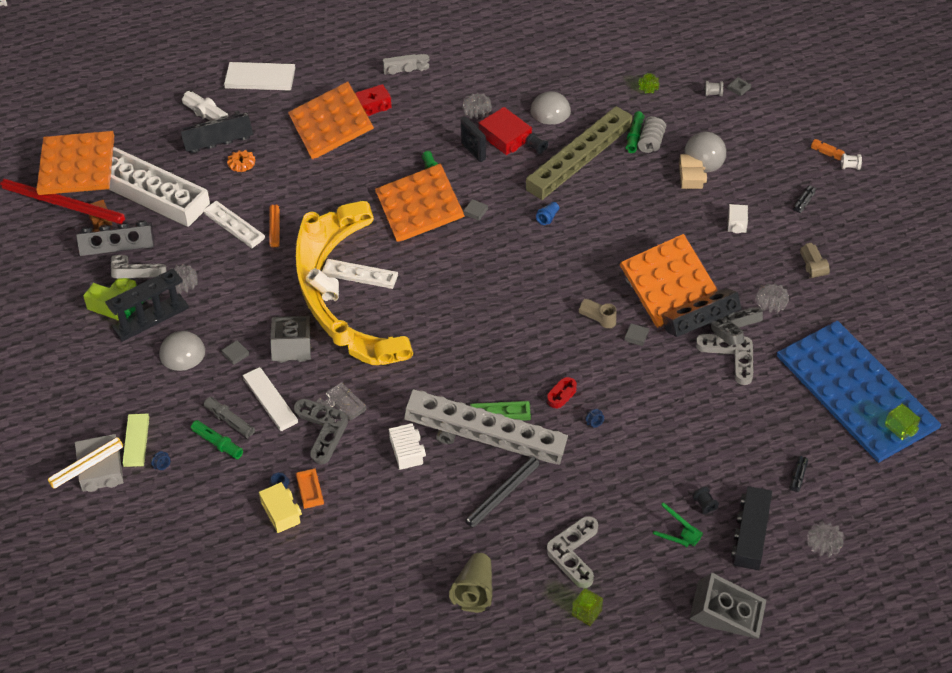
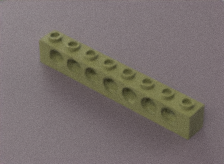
M617 106L608 111L594 125L587 128L584 133L576 137L569 145L563 147L559 153L552 156L549 161L541 165L533 174H530L526 178V191L543 200L630 129L632 115Z

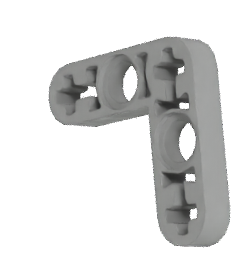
M114 255L111 257V277L150 278L166 272V265L128 264V256Z
M701 334L697 337L696 348L701 352L734 354L736 382L741 385H748L752 382L753 343L750 338L744 336V342L735 345V347L733 345L721 347L719 344L725 341L717 335ZM744 358L747 359L749 362L743 364L739 362V359ZM742 370H746V378H743Z
M590 516L582 518L547 544L548 556L580 588L590 587L594 579L592 570L573 552L574 549L592 538L598 531L597 520ZM585 524L588 526L592 525V529L589 527L585 529ZM569 535H576L578 540L570 542L567 537ZM553 547H560V553L557 550L553 551ZM567 560H572L576 565L574 567H567L564 563ZM580 574L584 577L588 576V580H580Z

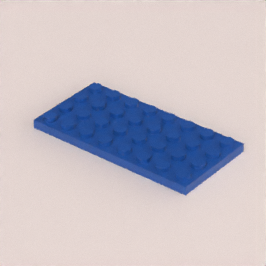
M839 321L777 352V357L878 463L941 427V423Z

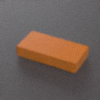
M316 468L297 472L296 478L304 509L323 505L324 500Z

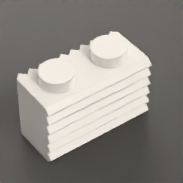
M413 423L389 428L390 441L399 470L422 465L423 457L426 456L423 445H419L418 441L421 440L419 430H414Z

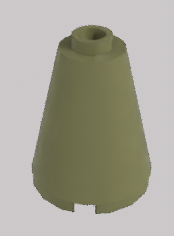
M475 553L470 557L450 588L449 597L452 603L462 606L461 610L483 612L492 603L491 559L484 553Z

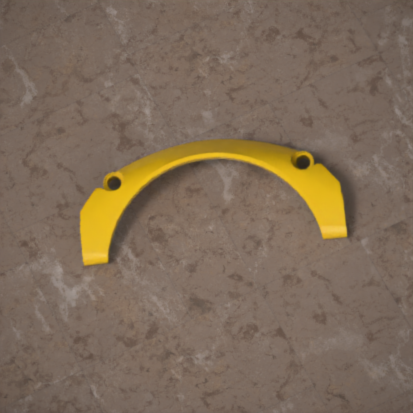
M366 201L345 204L338 207L337 213L329 212L320 217L316 212L306 213L303 216L297 239L296 267L302 294L316 320L330 335L334 344L338 346L348 345L349 354L365 363L384 365L410 359L413 356V351L408 337L378 338L348 327L347 322L338 320L330 312L320 292L306 281V276L310 270L316 268L321 271L327 256L340 241L351 233L372 223L373 214L370 204Z

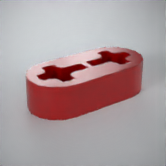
M570 377L561 379L548 393V405L552 408L564 406L576 392V381Z

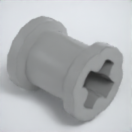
M706 81L705 96H723V81L719 83H709V81Z

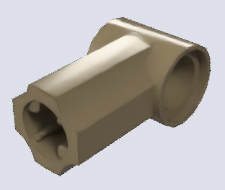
M812 243L805 244L800 249V253L806 263V272L810 274L809 278L829 275L830 268L827 259H822L816 245Z
M589 299L582 301L579 314L599 321L600 325L604 328H612L616 325V307L614 305H601Z

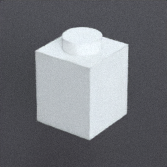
M729 204L728 232L746 233L748 205Z

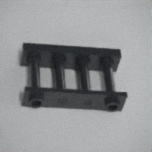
M174 268L105 301L113 315L118 316L119 323L112 327L122 342L189 309L180 293L177 294L176 285L182 283L183 280ZM169 290L170 298L160 302L159 294ZM152 298L153 306L143 310L142 302ZM135 307L136 315L126 319L124 311Z

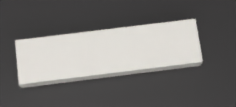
M215 201L203 210L205 215L251 248L265 239L264 234L218 201Z
M327 259L322 273L328 277L393 289L398 277V272L331 259Z
M260 367L243 375V379L280 431L298 423L294 413Z

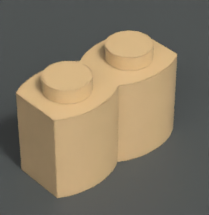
M680 154L681 188L703 189V184L707 183V173L703 171L705 167H703L702 161L687 154Z

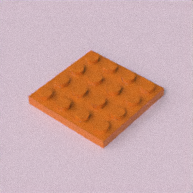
M349 82L288 112L312 159L318 158L374 129Z
M113 131L43 137L37 183L38 195L110 189L114 147Z
M441 164L375 189L397 242L465 217Z
M684 234L620 263L623 272L657 328L664 325L662 314L718 291Z

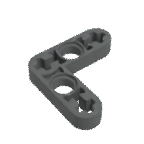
M753 307L734 312L711 322V330L729 345L741 344L744 342V333L739 327L762 321L763 310Z
M300 399L294 405V411L298 417L323 426L310 454L315 463L326 464L330 460L348 424V418L341 410L308 399ZM307 406L311 413L308 410L301 411L300 409ZM319 411H326L323 418H316ZM341 417L342 420L335 423L334 419ZM327 434H334V438L331 441H325ZM323 452L324 455H320L318 458L317 454H321Z

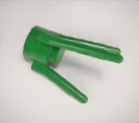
M664 502L661 503V506L685 526L681 533L683 539L653 531V534L680 543L686 548L689 544L695 546L701 539L703 532L691 526Z

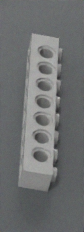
M414 389L407 404L404 418L408 421L525 456H534L536 459L560 465L568 435L562 434L559 431L548 430L539 425H531L522 420L511 419L502 414L491 413L482 408H474L462 402H454L441 396L437 397Z

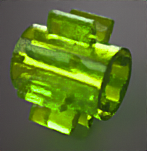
M647 73L644 74L643 78H639V90H643L645 93H654L655 89L659 90V78H656L654 74Z

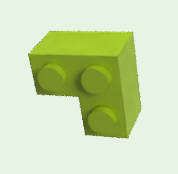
M117 278L110 288L93 283L83 295L87 310L119 320L117 315H113L105 301L136 287V281L129 278Z

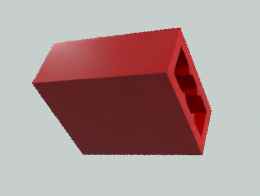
M505 107L479 122V130L486 136V140L505 155L515 152L526 143L527 137L532 134V127Z

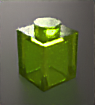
M902 403L888 413L885 426L901 440H904L908 436L912 437L917 433L920 417Z
M584 588L573 602L572 616L591 626L602 612L603 598Z

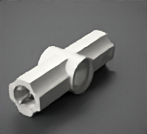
M187 91L182 98V103L194 110L195 114L201 116L202 119L207 118L213 121L224 116L228 117V113L216 107L210 98L203 99L190 91Z

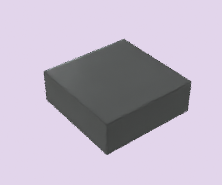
M739 77L727 86L728 90L739 96H742L751 88V84Z
M472 199L463 210L464 215L480 220L488 210V205Z
M631 323L626 333L625 341L643 346L649 333V328Z
M235 341L224 348L222 354L235 365L249 356V351L238 341Z

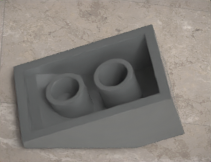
M310 316L272 317V361L282 363L288 360L303 362L311 359Z
M710 573L698 581L690 619L706 627L758 639L766 599L714 573Z

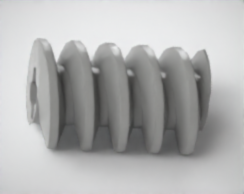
M653 116L647 117L638 142V147L642 152L651 153L652 151L659 150L666 129V123L662 119Z

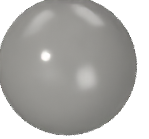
M548 91L541 93L534 99L530 112L532 117L538 122L551 125L565 121L570 116L571 108L568 100L562 94Z
M700 132L688 140L684 154L702 161L703 167H705L704 172H712L723 165L726 159V146L718 135L712 132Z
M177 331L164 339L160 347L159 357L162 364L169 369L177 371L188 370L202 361L205 355V346L197 335L188 331Z

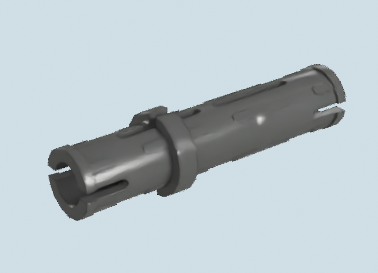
M212 396L205 400L204 407L212 411L216 418L224 420L247 439L254 434L255 428L231 412L227 405H222Z

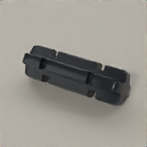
M811 185L806 187L798 201L794 204L793 210L795 212L801 213L811 197L814 196L816 188Z
M797 457L789 486L791 491L799 492L808 464L807 457Z

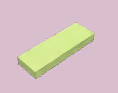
M128 414L123 456L124 467L144 466L149 414Z

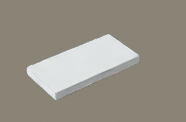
M229 62L224 85L225 88L291 90L295 64Z

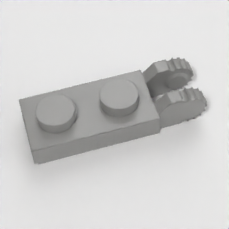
M413 54L383 59L384 75L404 71L411 72L416 69L420 71L429 69V63H427L429 62V55Z

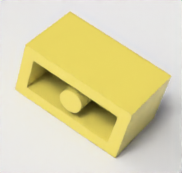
M282 482L259 492L261 504L277 533L300 524L299 516L302 515L297 503L293 504L292 493L289 488L285 489Z

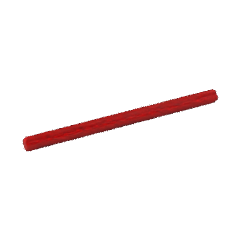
M3 179L0 182L2 189L118 224H122L125 221L124 214L59 194L38 195L37 188L12 180Z

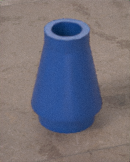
M551 202L549 205L539 209L536 215L537 221L541 225L550 224L559 210V205L556 202Z

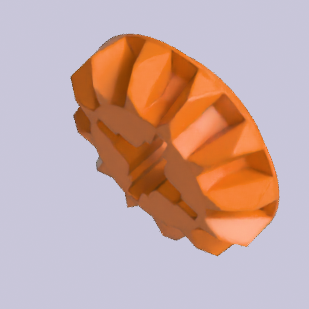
M238 150L237 153L232 152V155L228 156V167L236 172L247 171L254 166L255 156H253L252 152H247V150L243 152Z

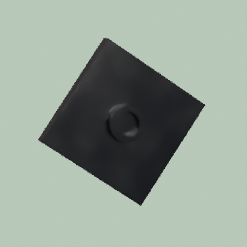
M465 116L460 120L461 144L479 162H483L486 160V136Z

